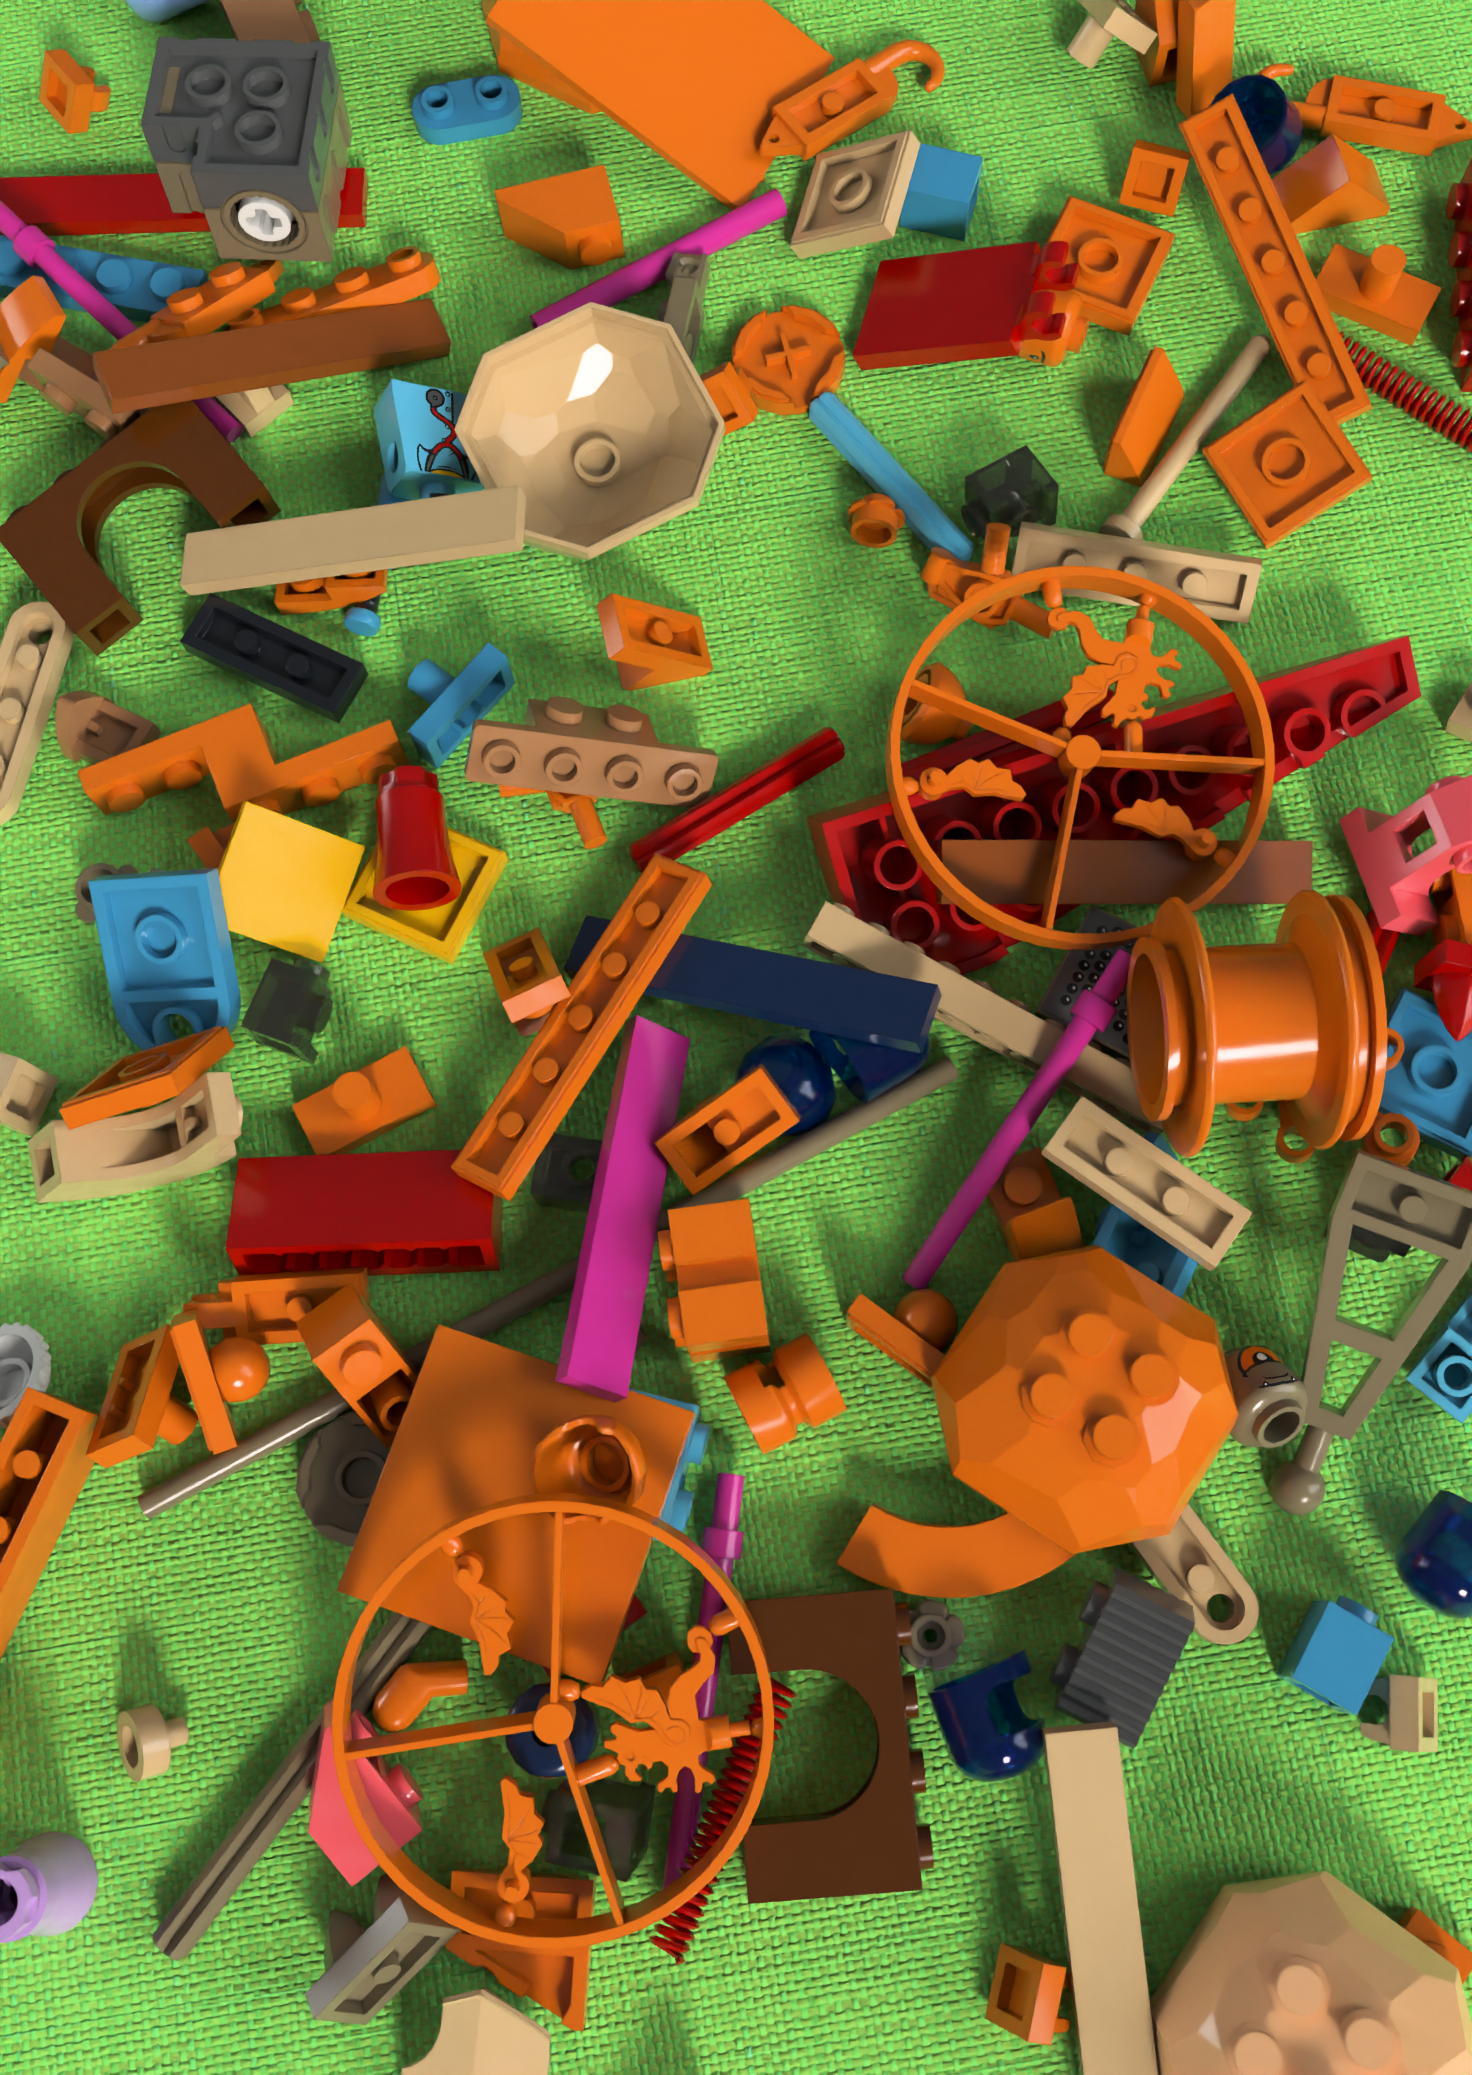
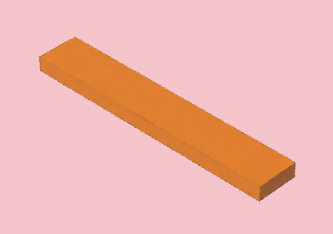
M1232 93L1178 123L1293 386L1307 378L1337 424L1341 425L1371 410V402Z
M654 854L567 989L571 996L556 1004L451 1165V1168L460 1177L509 1202L511 1201L711 888L712 883L706 873L659 854Z

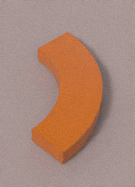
M873 1502L836 1564L863 1579L900 1592L936 1598H967L994 1594L1019 1587L1044 1576L1067 1562L1075 1554H1068L1007 1512L978 1523L953 1526V1524H934L909 1519Z

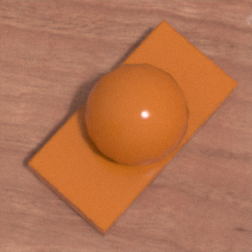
M917 1289L909 1292L898 1301L893 1316H891L860 1293L846 1311L845 1321L849 1328L932 1388L930 1378L945 1356L940 1351L944 1350L953 1341L958 1330V1315L955 1307L944 1294L933 1289Z
M197 1308L176 1314L173 1320H171L170 1334L209 1452L213 1451L215 1455L237 1447V1428L228 1402L247 1401L261 1392L267 1384L271 1372L269 1357L264 1348L254 1340L240 1336L226 1338L210 1349Z

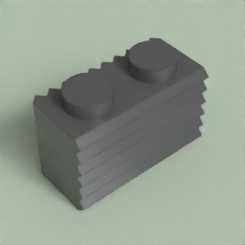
M1115 1568L1107 1585L1097 1580L1092 1584L1078 1617L1079 1620L1087 1623L1086 1629L1077 1647L1067 1642L1064 1643L1053 1664L1048 1681L1057 1685L1055 1695L1056 1710L1083 1724L1113 1721L1118 1729L1119 1742L1134 1749L1144 1731L1146 1723L1150 1719L1152 1711L1156 1707L1159 1697L1162 1695L1164 1686L1168 1683L1170 1674L1174 1670L1183 1648L1187 1644L1189 1635L1193 1632L1195 1618L1193 1606L1187 1601L1179 1600L1173 1594H1168L1161 1588L1153 1587L1147 1581L1140 1580L1135 1575L1127 1574L1124 1570Z

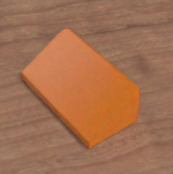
M1179 0L1176 106L1186 118L1193 116L1231 94L1236 0Z
M1155 346L1154 350H1150L1110 439L1103 466L1105 475L1138 487H1142L1150 476L1184 399L1182 385L1163 348Z

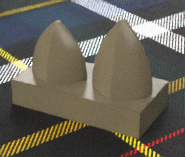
M387 1874L381 1875L373 1904V1924L367 1930L347 1913L335 1909L330 1911L324 1944L325 1973L305 1993L313 2020L367 2025L441 1950L460 1928L445 1922L420 1906L400 1889Z

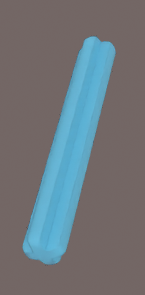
M827 391L820 395L819 398L814 399L809 405V419L877 493L889 496L895 503V509L903 510L906 525L931 551L933 547L944 548L951 552L954 557L962 561H969L973 556V543L834 393Z

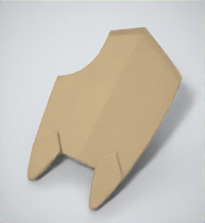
M481 1988L443 1998L440 2032L434 2045L421 2059L402 2067V2075H548L551 2033L488 1989Z

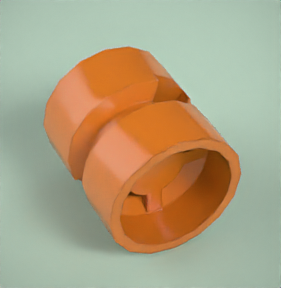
M807 1333L774 1349L773 1361L770 1364L765 1365L755 1359L723 1376L763 1455L795 1439L797 1427L803 1422L816 1428L847 1411L845 1402L829 1369Z

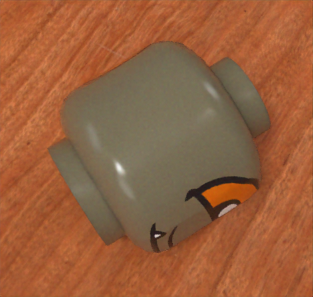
M1246 1346L1226 1351L1224 1356L1239 1414L1229 1434L1235 1441L1247 1447L1275 1448L1292 1440L1301 1431L1305 1423L1309 1395L1303 1382L1277 1352L1266 1346Z

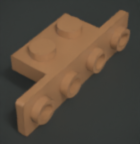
M60 336L57 337L51 353L39 348L31 360L26 359L18 376L19 380L38 390L39 394L60 412L70 415L73 411L83 417L84 421L105 439L124 430L147 410L145 408L112 414L93 369L92 355Z
M556 696L549 698L547 701L529 698L524 720L525 725L477 719L473 722L464 768L466 779L472 782L691 808L709 797L718 764V757L712 749L659 743L648 714H642L639 710L626 705H612L608 709L583 706L578 701L567 697Z

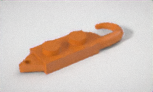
M905 39L889 45L863 61L860 57L772 107L771 123L760 144L759 155L761 157L799 155L803 161H806L890 112L898 94V82L892 70L906 62L917 61L928 66L931 71V77L924 84V90L927 93L933 92L941 85L945 76V66L939 52L931 45L922 41Z
M1276 63L1264 67L1257 72L1251 83L1250 98L1255 109L1262 116L1277 123L1319 130V136L1329 137L1331 134H1335L1344 141L1431 157L1433 150L1436 148L1472 139V123L1445 104L1446 95L1334 74L1333 79H1323L1316 83L1309 91L1305 102L1276 97L1268 90V84L1272 79L1279 76L1292 75L1294 67L1286 63Z
M264 260L248 267H243L240 262H229L216 267L209 273L211 280L198 288H186L170 295L166 300L167 307L150 316L149 322L119 339L109 350L213 332L276 292L274 283L284 271L281 260Z

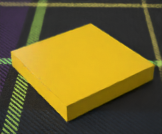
M243 801L218 868L228 929L323 963L366 846Z
M447 827L452 856L462 885V891L455 900L443 906L427 910L405 911L383 906L373 897L377 862L376 843L347 896L342 910L343 915L453 965L509 860L506 852Z

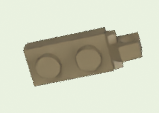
M674 252L665 273L668 288L671 292L669 300H662L660 303L658 321L671 324L692 364H694L705 317L702 304L711 269L707 254L695 255Z

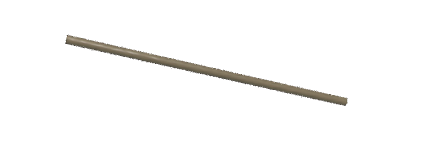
M945 1056L711 1183L694 1196L691 1194L665 1208L659 1214L654 1244L658 1242V1231L670 1229L667 1210L733 1201L956 1080L959 1078L954 1064L948 1056ZM580 1255L452 1324L449 1328L481 1339L574 1288ZM434 1335L404 1351L418 1373L422 1368ZM335 1388L239 1440L237 1447L212 1455L138 1495L140 1508L148 1519H152L353 1408Z

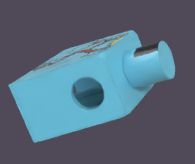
M396 379L390 380L374 406V418L387 489L394 497L418 500L484 489L454 430L467 394Z

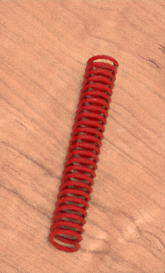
M1342 331V332H1339V333H1340V335H1341V337H1342V339H1343V337H1344V332ZM1351 336L1347 337L1344 341L1346 348H1348L1352 341ZM1359 341L1354 342L1348 351L1351 358L1360 346ZM1367 346L1362 347L1356 358L1352 361L1355 369L1367 352ZM1375 350L1368 354L1365 361L1356 370L1361 382L1364 383L1365 389L1372 388L1373 394L1380 392L1381 399L1388 397L1389 404L1396 402L1397 409L1404 407L1405 414L1411 412L1412 418L1419 417L1420 423L1427 421L1428 428L1435 426L1436 433L1443 431L1444 438L1451 436L1452 443L1459 441L1460 448L1467 446V452H1472V432L1470 433L1472 430V417L1462 428L1470 415V409L1465 410L1453 425L1462 410V404L1457 405L1445 420L1454 405V399L1449 400L1437 415L1446 400L1445 394L1441 395L1428 412L1438 395V389L1433 390L1420 407L1431 389L1430 385H1426L1413 401L1423 384L1422 380H1418L1404 398L1415 379L1414 375L1409 376L1396 393L1407 375L1406 370L1401 371L1397 379L1389 387L1393 377L1399 370L1398 365L1394 366L1380 384L1384 374L1391 365V361H1386L1378 374L1372 379L1383 361V356H1378L1372 367L1364 375L1368 365L1375 356Z
M770 1677L773 1704L786 1709L791 1708V1702L776 1693L794 1698L797 1697L795 1691ZM757 1683L760 1692L752 1694L756 1703L748 1704L751 1713L743 1715L744 1720H749L750 1726L754 1719L762 1717V1699L759 1683ZM773 1705L774 1717L780 1719L788 1718L786 1712ZM774 1719V1729H783L782 1723ZM775 1732L773 1736V1741L779 1739L778 1735ZM752 1733L751 1735L734 1737L739 1746L730 1747V1751L735 1757L729 1756L725 1758L727 1765L731 1768L724 1767L720 1769L726 1779L719 1778L716 1780L717 1786L722 1790L714 1789L711 1791L712 1796L718 1801L710 1800L706 1802L708 1808L713 1812H702L703 1819L708 1823L700 1822L697 1824L698 1829L705 1835L700 1833L692 1835L694 1841L701 1846L694 1844L687 1846L689 1852L697 1858L688 1855L683 1857L684 1863L689 1867L695 1865L718 1840L739 1807L738 1804L741 1803L744 1796L742 1793L746 1792L749 1785L745 1781L750 1782L752 1772L749 1770L753 1771L756 1761L753 1759H757V1748L760 1741L759 1738L752 1736ZM678 1868L679 1874L682 1876L690 1868ZM715 1876L709 1884L718 1883V1877ZM709 1884L704 1886L692 1899L672 1912L677 1916L669 1914L661 1919L671 1927L659 1923L654 1925L655 1931L667 1939L656 1935L649 1936L650 1942L673 1956L675 1963L678 1965L685 1962L684 1956L681 1953L690 1951L689 1945L685 1941L695 1939L691 1930L700 1928L695 1918L705 1916L699 1906L705 1907L710 1905L708 1899L704 1896L714 1894L713 1888Z

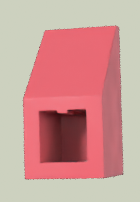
M331 1700L324 1706L309 1799L308 1833L351 1887H353L378 1867L379 1864L362 1841L349 1815L340 1790L333 1756L331 1731L333 1700ZM356 1709L351 1713L352 1740L379 1736L373 1725L360 1710ZM381 1755L356 1759L365 1791L379 1820L394 1842L401 1848L422 1831L418 1802L424 1796L419 1785L401 1763L391 1768Z

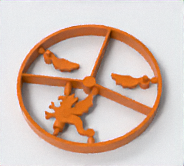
M1095 566L1047 567L1011 576L975 593L953 609L922 643L904 676L889 718L885 747L888 793L902 836L917 863L945 896L968 915L991 929L1014 939L1062 950L1115 948L1135 943L1140 937L1150 936L1153 922L1124 931L1098 934L1052 930L1081 779L1094 766L1253 775L1251 802L1246 822L1233 852L1223 847L1216 849L1217 838L1211 830L1200 828L1194 831L1189 818L1179 805L1169 806L1163 798L1152 803L1137 799L1131 808H1123L1112 816L1113 823L1141 829L1158 839L1171 836L1183 844L1185 854L1194 861L1204 860L1214 852V860L1223 869L1213 882L1194 901L1188 904L1193 913L1212 900L1232 880L1245 863L1258 840L1272 797L1275 760L1271 722L1260 688L1239 650L1206 614L1188 600L1157 583L1119 570ZM1061 589H1086L1104 592L1139 603L1136 617L1127 621L1123 643L1102 639L1089 616L1079 611L1069 612L1065 608L1060 607L1063 600ZM1040 590L1043 592L1044 602L1047 607L1052 608L1046 619L1048 627L1055 631L1066 630L1068 624L1074 626L1078 633L1080 648L1088 660L1098 664L1086 666L1082 675L1072 676L1070 679V691L1061 699V703L1066 710L1062 718L1063 727H1058L1052 736L914 679L925 660L937 645L968 618L997 602ZM1150 609L1173 621L1191 635L1222 670L1243 711L1253 758L1143 752V729L1141 724L1135 721L1137 717L1142 720L1150 719L1156 709L1155 707L1144 709V706L1141 705L1142 702L1149 699L1148 694L1144 693V689L1148 685L1155 686L1159 690L1161 699H1168L1171 696L1168 689L1174 686V682L1162 678L1158 674L1157 668L1168 667L1178 671L1182 667L1181 663L1175 660V657L1179 654L1177 649H1170L1161 657L1152 655L1150 648L1155 624L1148 620ZM1116 683L1114 696L1101 709L1100 716L1107 718L1111 715L1113 717L1111 727L1117 728L1122 721H1128L1124 727V751L1101 750L1098 742L1088 735H1078L1071 739V732L1069 730L1087 710L1103 701L1107 696L1108 687ZM907 697L1058 758L1060 772L1069 779L1040 926L1026 923L1005 914L980 899L943 865L929 846L914 817L908 801V795L918 792L923 799L933 801L951 790L964 789L972 797L996 796L1021 802L1026 793L1021 785L1012 781L1011 770L997 768L989 758L979 763L970 758L957 765L947 776L943 770L937 767H930L922 772L918 781L914 777H903L900 760V733Z
M543 1493L505 1499L472 1510L445 1524L422 1540L396 1565L379 1586L360 1615L346 1645L338 1670L333 1697L331 1731L334 1763L340 1790L349 1815L372 1856L400 1889L426 1910L470 1934L498 1943L526 1948L562 1949L607 1942L642 1930L668 1916L692 1899L716 1876L746 1834L760 1804L769 1774L773 1750L774 1709L766 1654L755 1622L741 1595L725 1572L702 1548L684 1533L662 1519L634 1506L608 1498L585 1494ZM555 1512L550 1693L545 1694L540 1699L536 1711L352 1740L351 1696L356 1663L365 1635L378 1608L399 1580L421 1559L438 1547L448 1558H455L451 1566L450 1575L454 1583L469 1596L474 1607L469 1621L479 1641L484 1675L491 1676L499 1665L500 1655L512 1647L509 1629L515 1617L506 1609L508 1598L495 1587L480 1581L485 1571L484 1559L478 1552L473 1550L463 1552V1545L459 1535L470 1529L503 1518L521 1514ZM565 1512L603 1517L631 1526L655 1537L696 1567L714 1586L729 1608L714 1615L708 1622L709 1629L705 1625H695L688 1630L687 1645L691 1652L700 1653V1659L693 1666L679 1673L670 1685L668 1708L658 1687L646 1686L640 1675L624 1679L612 1673L604 1683L593 1682L582 1689L580 1684L574 1680L561 1679ZM740 1627L747 1640L755 1663L762 1699V1717L754 1719L751 1726L749 1720L730 1722L728 1713L703 1718L698 1716L695 1694L714 1673L715 1653L711 1648L714 1641L712 1634L722 1636ZM580 1695L585 1700L612 1709L630 1723L645 1721L652 1726L638 1729L620 1721H614L611 1723L610 1729L611 1733L616 1737L604 1739V1748L618 1753V1756L605 1754L579 1764L569 1739L576 1717L574 1700L579 1699ZM534 1730L541 1741L557 1745L612 1912L587 1918L566 1920L531 1919L517 1916L516 1906L512 1903L521 1901L529 1891L531 1872L527 1865L534 1860L543 1845L544 1839L540 1831L545 1823V1819L535 1810L534 1794L521 1791L518 1782L508 1775L501 1778L500 1784L504 1807L502 1840L509 1848V1857L507 1863L502 1867L497 1881L498 1894L507 1902H501L495 1911L456 1895L422 1871L394 1842L379 1820L367 1796L358 1771L356 1759ZM752 1733V1736L759 1738L757 1759L749 1785L736 1813L722 1835L709 1851L681 1877L659 1892L625 1907L585 1785L614 1775L619 1770V1764L626 1766L625 1775L630 1781H641L642 1775L636 1771L638 1764H644L649 1770L653 1767V1762L662 1761L668 1766V1774L657 1781V1788L660 1793L669 1787L673 1792H677V1776L684 1766L691 1769L695 1778V1792L699 1793L702 1790V1783L708 1782L712 1785L715 1781L714 1771L705 1768L699 1762L700 1754L705 1751L733 1747V1737L751 1735Z

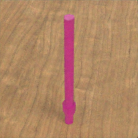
M0 201V231L13 242V250L31 268H41L117 340L137 329L126 316L55 251V243L35 225L28 226ZM213 397L192 400L228 443L235 441L243 431L242 424Z
M1118 949L1091 992L1083 990L1070 1010V1013L1074 1015L1073 1019L901 1276L903 1280L916 1289H925L1095 1032L1103 1033L1118 1010L1113 1005L1127 985L1131 958L1129 953Z
M718 1473L711 1527H704L701 1548L725 1572L731 1581L734 1559L741 1560L744 1532L738 1531L745 1476ZM704 1577L697 1625H705L709 1629L708 1622L714 1615L726 1609V1602L714 1586ZM712 1634L714 1641L711 1648L715 1653L714 1673L695 1694L698 1716L702 1718L713 1716L724 1635L715 1636ZM694 1652L692 1666L700 1659V1653ZM708 1751L699 1755V1762L705 1768L707 1766ZM685 1766L679 1771L677 1776L678 1790L674 1794L662 1889L670 1885L674 1879L681 1877L678 1868H691L684 1863L683 1857L687 1855L694 1857L689 1852L687 1846L691 1844L696 1845L692 1835L698 1833L697 1824L700 1818L704 1783H702L701 1792L696 1793L694 1775L691 1769Z

